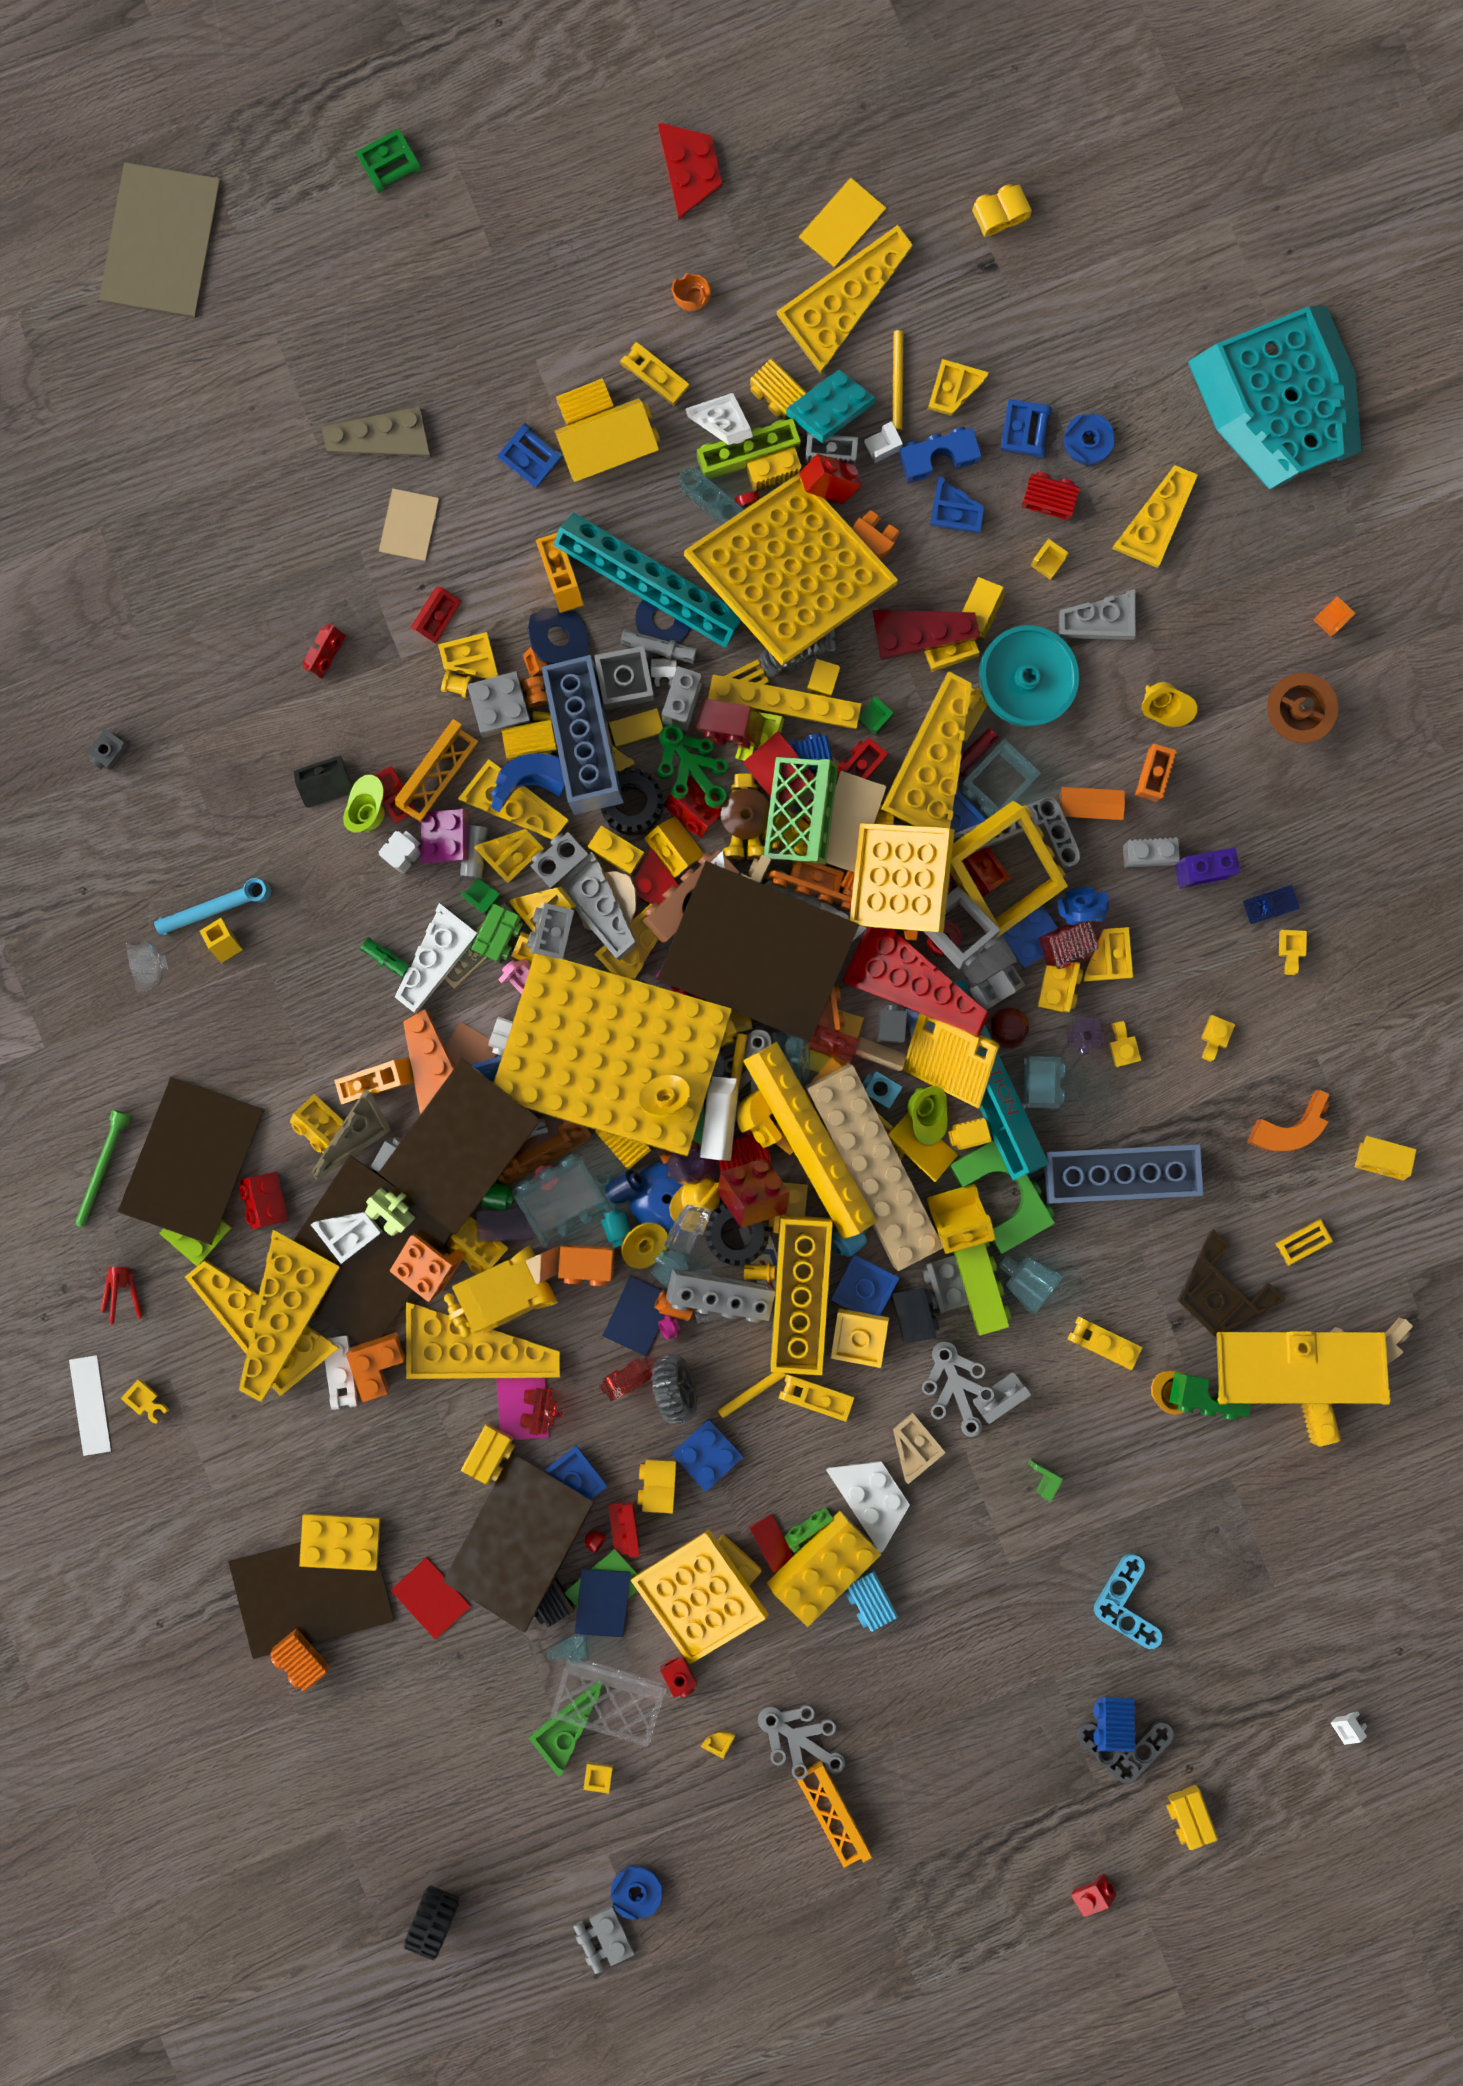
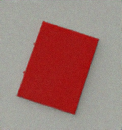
M779 731L743 762L770 797L776 757L801 759L792 748V745L786 741ZM783 764L781 775L787 780L796 772L791 764ZM809 768L803 772L809 782L815 778ZM799 775L789 785L795 793H798L806 786V783ZM784 788L779 793L778 800L784 805L793 796L787 788Z
M426 1557L390 1591L427 1632L436 1639L465 1613L471 1605L457 1590L443 1582L445 1577L441 1571Z

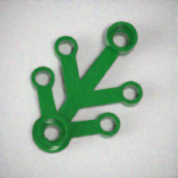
M675 725L664 727L659 734V741L664 747L662 763L657 769L658 776L662 779L671 777L674 771L671 763L675 751L680 758L677 781L671 791L673 797L683 799L688 792L687 779L690 772L706 794L705 802L712 808L721 807L727 797L726 791L721 786L712 785L700 767L711 769L715 775L722 776L728 769V763L724 759L715 760L703 757L710 755L714 748L711 740L684 736L682 730ZM671 736L675 741H671L667 737ZM702 745H707L709 750L703 749ZM685 747L697 749L698 753L702 756L689 753ZM716 765L723 766L724 770H719ZM661 768H667L669 773H664ZM676 788L683 789L684 793H678ZM711 796L717 797L718 801L712 800Z

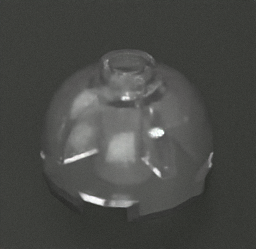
M140 941L125 944L136 993L156 988L163 980V970L168 969L165 954L160 955L157 947L148 942Z

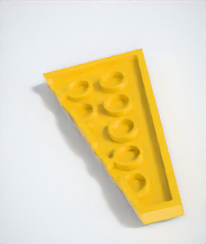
M898 225L777 311L776 315L820 374L912 249V243Z
M947 672L880 808L881 810L912 826L950 828L972 683L951 672Z
M275 1230L272 1231V1240L254 1316L255 1320L249 1339L248 1353L239 1386L241 1392L261 1403L265 1400L341 1268Z
M205 1260L186 1275L185 1278L247 1355L259 1294ZM307 1326L272 1387L279 1396H282L340 1347H337L332 1341Z

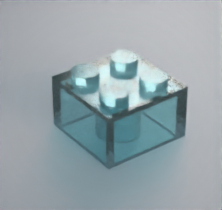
M1029 1056L1024 1058V1109L1054 1110L1059 1109L1060 1104H1064L1065 1090L1060 1088L1061 1078L1065 1077V1063H1061V1057Z

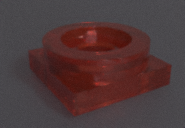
M646 1356L633 1360L626 1364L627 1367L621 1371L616 1370L603 1378L599 1387L603 1394L607 1395L610 1402L651 1379L653 1376Z

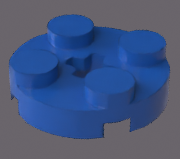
M1082 414L1075 417L1069 423L1064 435L1063 445L1067 454L1074 461L1085 466H1093L1096 463L1102 462L1108 457L1114 446L1113 427L1106 418L1098 414ZM1093 434L1095 436L1093 439L1095 444H1085L1083 435L1089 436Z
M1075 888L1067 891L1066 897L1063 899L1061 896L1058 899L1059 914L1066 919V923L1069 925H1077L1081 922L1092 920L1103 921L1107 917L1109 897L1102 890L1101 894L1094 893V888Z
M630 1864L615 1876L611 1886V1899L615 1910L623 1917L631 1920H638V1918L652 1915L658 1909L662 1899V1883L656 1873L645 1866ZM639 1886L643 1896H637L634 1899L631 1897L632 1891L630 1889Z

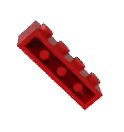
M869 737L864 743L860 740L852 749L851 753L854 755L848 762L843 760L838 766L836 784L841 771L868 780L886 759L888 753ZM811 798L805 806L810 805L814 799ZM806 814L802 819L811 825V819Z

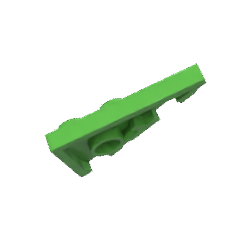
M600 1679L528 1736V1739L558 1777L563 1774L575 1744L586 1725L589 1714L603 1687Z

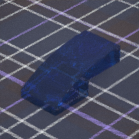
M1292 885L1243 901L1251 925L1300 909Z

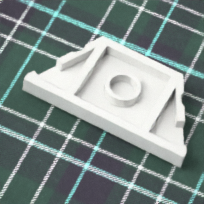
M882 1461L828 1467L826 1471L878 1551L880 1553L883 1552L910 1506Z

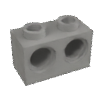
M569 832L565 835L562 833L557 835L550 842L552 846L546 852L541 850L532 858L534 863L530 865L531 868L550 889L556 888V885L588 856V853ZM571 845L575 848V852L571 857H563L561 855V849L564 846ZM546 862L556 864V869L552 874L542 872V867Z

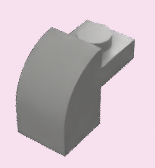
M1011 964L969 991L972 994L973 1000L983 1009L987 1010L1026 985Z

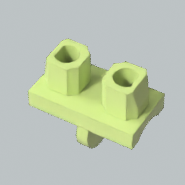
M380 1188L366 1201L369 1205L365 1213L371 1219L376 1220L380 1215L388 1222L384 1225V1230L391 1236L398 1232L401 1233L416 1218L402 1202L406 1197L404 1193L396 1197L390 1191L387 1193L383 1188Z

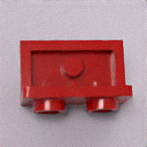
M277 1171L249 1177L240 1181V1196L245 1200L247 1208L245 1217L252 1230L289 1221Z

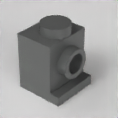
M104 728L101 731L102 734L87 753L92 756L89 761L102 770L105 766L112 770L130 747ZM108 746V752L101 754L103 748Z

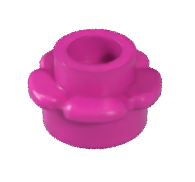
M665 1315V1318L658 1322L659 1328L667 1340L673 1337L676 1339L680 1326L674 1317L670 1318L668 1315Z

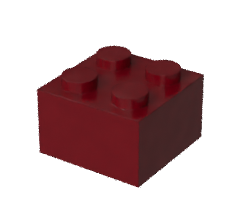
M703 699L696 728L704 734L703 737L712 739L711 743L726 746L728 742L734 743L737 748L749 750L750 746L759 748L765 718L751 706Z
M766 1158L720 1172L718 1194L741 1228L787 1214L790 1192Z

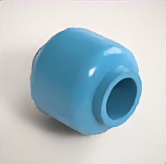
M837 1227L832 1229V1249L839 1256H853L867 1244V1237L865 1235L867 1229L860 1234L843 1239Z

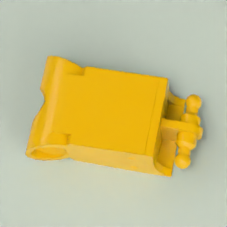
M531 1245L522 1249L511 1260H507L452 1286L460 1305L455 1303L453 1294H445L444 1300L449 1306L448 1312L450 1315L448 1318L450 1322L453 1321L454 1325L459 1327L462 1337L466 1338L471 1333L470 1329L466 1326L467 1320L474 1333L482 1330L484 1334L532 1309L545 1308L558 1303L549 1283L542 1281L536 1284L526 1263V1260L535 1257Z

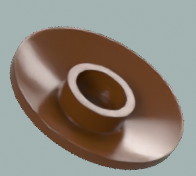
M748 788L736 790L726 798L722 805V823L726 830L737 838L752 839L758 837L767 829L770 804L766 797L756 790ZM742 810H749L751 813L750 818H742Z

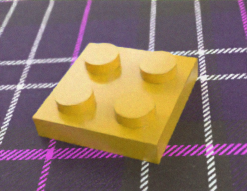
M839 1308L831 1359L881 1368L889 1317Z

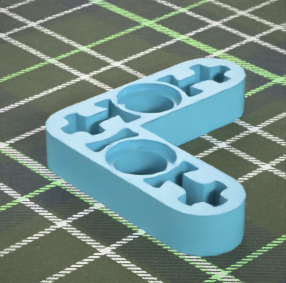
M1128 1553L1120 1560L1096 1600L1094 1612L1101 1621L1147 1649H1155L1162 1642L1160 1630L1155 1625L1124 1607L1125 1602L1145 1569L1143 1560L1137 1554ZM1136 1559V1564L1139 1567L1137 1570L1132 1569L1128 1576L1133 1579L1129 1582L1124 1576L1119 1574L1122 1571L1126 1575L1129 1570L1126 1563L1128 1561L1133 1562ZM1116 1581L1125 1582L1126 1590L1124 1593L1117 1595L1113 1592L1112 1586ZM1110 1603V1609L1118 1614L1115 1623H1112L1115 1619L1112 1615L1105 1613L1102 1616L1101 1605L1107 1606ZM1126 1616H1131L1135 1620V1625L1130 1630H1125L1121 1626V1621ZM1141 1623L1144 1624L1141 1628L1147 1633H1151L1152 1630L1154 1631L1153 1635L1156 1637L1154 1641L1149 1640L1146 1643L1145 1636L1138 1632Z

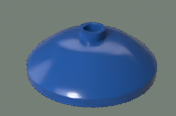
M660 1161L647 1166L639 1173L644 1182L643 1191L629 1199L631 1212L639 1225L648 1222L661 1225L666 1230L668 1237L678 1236L689 1231L691 1228L680 1227L673 1221L670 1216V1203H663L662 1197L665 1194H669L673 1198L675 1193L696 1173L686 1165L675 1161H669L666 1164Z

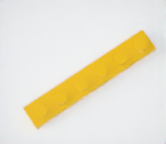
M714 674L708 696L709 700L751 706L758 711L854 730L857 729L861 703Z

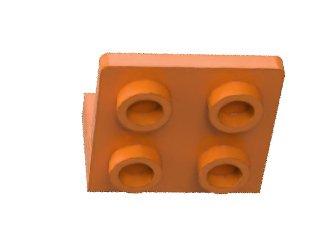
M413 1234L394 1262L390 1272L426 1301L430 1302L444 1291L464 1259L465 1254L457 1249L452 1254L446 1253L443 1256L417 1234Z

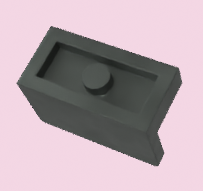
M341 755L293 771L296 787L306 808L348 795L352 790Z

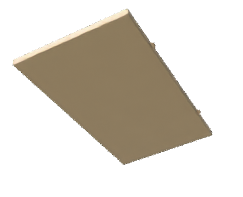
M843 771L840 772L835 788L826 863L855 872L860 823L874 824L879 807H881L880 804L886 786Z

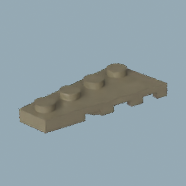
M420 406L322 427L328 454H374L376 456H384L386 454L410 457V455L431 457Z

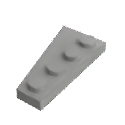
M591 852L556 887L563 888L575 903L576 907L574 909L614 957L621 960L638 942L596 854Z

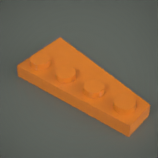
M425 1009L403 1021L420 1115L455 1068L429 1012Z

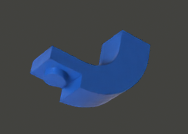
M536 753L517 757L507 763L499 771L495 783L497 785L491 794L494 798L491 808L500 812L514 791L525 785L541 786L560 797L565 790L560 758Z

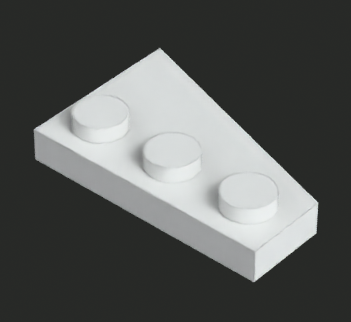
M733 393L686 408L688 418L728 445L741 443L753 437L751 428Z

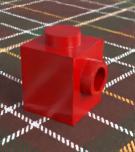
M683 1655L660 1666V1672L674 1698L679 1695L681 1698H684L695 1691L694 1688L697 1686V1680Z

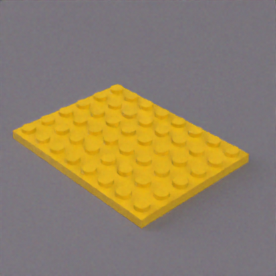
M534 954L494 1083L528 1110L688 1157L732 1009L561 958L557 959ZM663 1075H675L684 1079L690 1088V1098L685 1107L679 1112L666 1117H654L642 1110L639 1103V1095L642 1088L649 1081Z

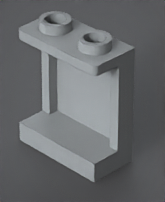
M677 666L662 712L664 726L675 725L687 733L702 688V683H699L701 679L700 673Z

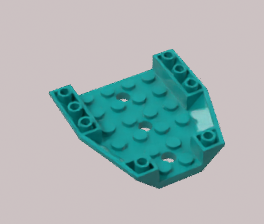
M1327 306L1306 307L1219 342L1188 361L1217 432L1269 490L1292 481L1298 474L1335 459L1339 462L1362 452L1356 374ZM1267 344H1274L1278 348V354L1269 355L1265 350V346ZM1294 390L1298 396L1297 400H1287L1285 391ZM1306 436L1315 437L1317 446L1313 448L1308 447L1304 442V438Z

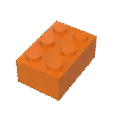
M580 1245L561 1246L558 1278H564V1283L580 1284L582 1280H590V1285H607L608 1281L614 1279L616 1248Z

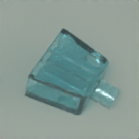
M1007 1255L999 1265V1268L1009 1275L1004 1282V1286L1032 1315L1037 1313L1064 1278L1061 1274L1026 1256L1020 1263H1017Z

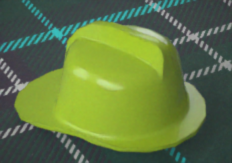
M365 775L359 778L353 785L343 816V822L347 830L353 833L363 831L371 833L372 830L382 823L385 815L384 807L382 806L384 789L378 777Z
M930 1086L925 1089L916 1088L907 1105L908 1113L913 1119L915 1137L924 1145H934L944 1137L947 1130V1097L943 1089L938 1086Z

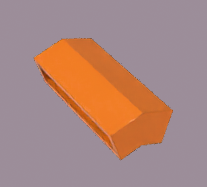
M1062 787L1059 805L1064 817L1123 820L1125 790Z

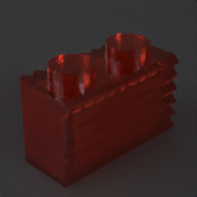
M1091 921L1081 922L1077 925L1067 924L1038 937L1045 964L1056 966L1057 969L1070 966L1071 961L1074 959H1086L1092 956V951L1099 949Z

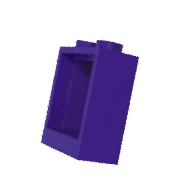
M1236 847L1187 856L1175 864L1179 889L1228 880L1241 872Z

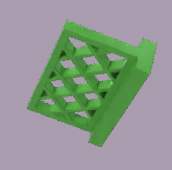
M776 757L764 856L775 860L826 865L838 763L830 759L811 760ZM783 764H791L796 770L787 780L781 775ZM810 766H818L817 776L809 782L803 772ZM800 775L806 786L798 793H795L789 784ZM784 788H787L793 797L782 805L778 800L779 793ZM810 789L814 794V801L806 807L800 797ZM797 801L803 811L793 819L786 809ZM781 813H784L790 822L779 830L775 825V821ZM807 814L811 819V825L803 832L796 823ZM794 826L800 836L789 844L783 834ZM780 838L786 845V848L779 854L772 853V845ZM802 840L808 845L807 856H798L793 849Z

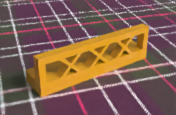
M453 719L395 798L396 806L419 822H422L477 746L478 740L462 731V724ZM458 736L470 743L465 751L454 752L453 743ZM453 758L454 767L450 771L440 772V761ZM438 777L440 784L438 789L426 792L424 783L427 779ZM424 797L425 807L420 814L408 806L413 799Z
M823 1761L811 1765L807 1768V1775L815 1772L820 1781L818 1789L807 1787L803 1779H797L843 1867L845 1868L860 1859L863 1863L871 1859V1851ZM804 1770L800 1771L796 1775H802L804 1773ZM810 1792L816 1794L815 1799H813ZM819 1795L829 1798L832 1804L830 1812L818 1808L817 1801ZM822 1815L828 1816L827 1823ZM831 1818L841 1821L844 1826L842 1835L830 1831ZM835 1838L840 1839L839 1846H838V1844H837ZM844 1841L853 1843L857 1851L856 1854L846 1859L841 1851Z

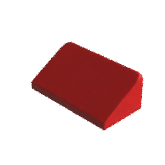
M436 586L410 628L436 644L462 601L443 587Z
M770 1514L749 1525L772 1572L779 1571L794 1555L773 1515Z

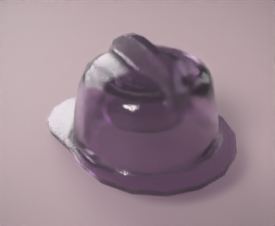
M692 1140L688 1157L673 1153L669 1157V1172L666 1174V1177H672L677 1183L682 1185L698 1184L714 1173L716 1159L700 1158L701 1145Z

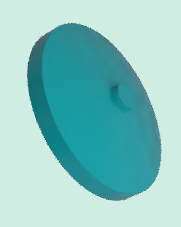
M1024 625L1003 632L989 644L979 666V685L987 705L1001 719L1017 726L1038 727L1057 719L1070 707L1079 686V669L1071 648L1060 636L1043 627Z

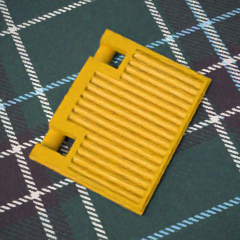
M919 1014L902 1071L932 1086H938L944 1092L979 1109L999 1045L983 1035L977 1037ZM927 1021L936 1024L934 1033L925 1029ZM979 1046L988 1049L985 1058L976 1054Z

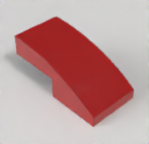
M392 765L375 773L373 776L378 777L383 784L382 802L394 823L410 816L396 806L395 798L404 786ZM411 801V803L408 806L417 812L415 806Z

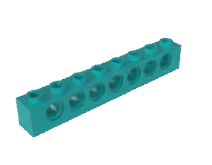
M574 512L560 526L553 546L724 648L728 646L737 634L743 621L727 603Z

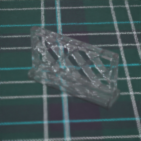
M568 1654L550 1718L648 1747L667 1687L665 1683ZM568 1674L579 1677L583 1684L582 1687L571 1693L566 1686ZM584 1679L591 1680V1682L586 1684ZM596 1683L604 1684L608 1693L595 1700L588 1687ZM608 1686L614 1687L616 1689L611 1691ZM565 1689L567 1695L562 1697L563 1690ZM586 1690L592 1702L578 1709L572 1696ZM621 1690L629 1692L632 1701L619 1707L613 1695ZM633 1693L641 1696L635 1699ZM610 1697L616 1709L603 1716L597 1703ZM646 1697L656 1700L654 1709L646 1714H643L637 1703ZM568 1698L576 1710L568 1715L557 1713L559 1703ZM635 1704L641 1717L627 1723L621 1711ZM594 1706L600 1718L592 1723L585 1721L581 1712ZM619 1713L625 1725L617 1730L610 1729L605 1720ZM578 1714L580 1719L573 1718V1716ZM651 1716L650 1722L648 1724L646 1718ZM642 1720L647 1727L645 1739L634 1736L630 1729L631 1726ZM603 1722V1724H604L605 1727L600 1726V1725H597V1724ZM627 1729L629 1734L623 1733L622 1731Z

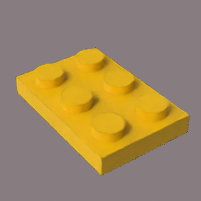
M303 1514L299 1566L376 1571L378 1569L381 1518Z

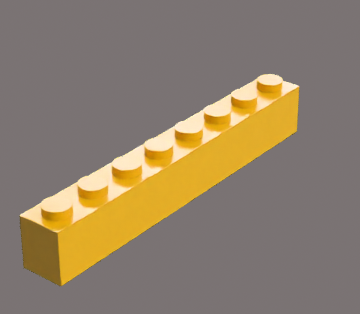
M776 1042L743 1060L842 1238L846 1239L860 1234L877 1222L875 1216L778 1043Z

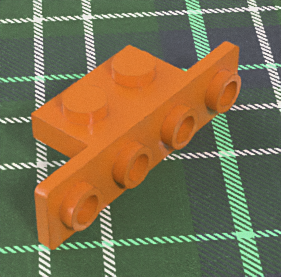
M794 861L790 876L778 871L766 873L765 879L772 881L773 886L779 888L790 887L795 889V893L799 895L809 896L811 894L818 897L817 900L822 903L832 904L834 902L840 904L841 909L851 911L852 897L839 893L844 874L842 871L822 864Z

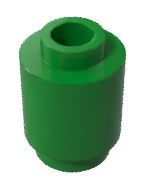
M494 1183L480 1203H482V1206L506 1211L508 1206L512 1207L514 1204L515 1192L512 1191V1186Z

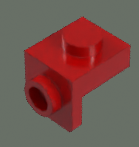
M1101 1874L1095 1882L1074 1889L1071 1896L1083 1917L1108 1909L1116 1898L1113 1884L1108 1881L1106 1875Z

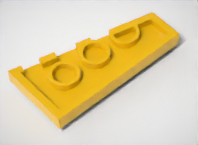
M1174 465L1112 549L1158 568L1198 474Z

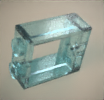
M1003 739L961 784V787L964 789L962 793L970 801L976 800L982 806L980 810L989 818L1010 802L1016 801L1039 777L1041 772L1008 741ZM999 754L1026 779L1000 808L972 783Z

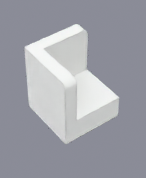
M892 421L883 425L881 432L864 441L874 464L900 452V448L903 445Z

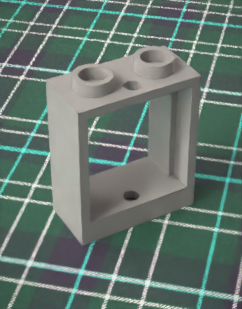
M958 886L947 895L945 915L960 904L987 934L966 952L962 953L944 933L924 932L960 970L964 965L970 967L978 960V954L983 949L989 951L998 942L996 938L1000 929Z

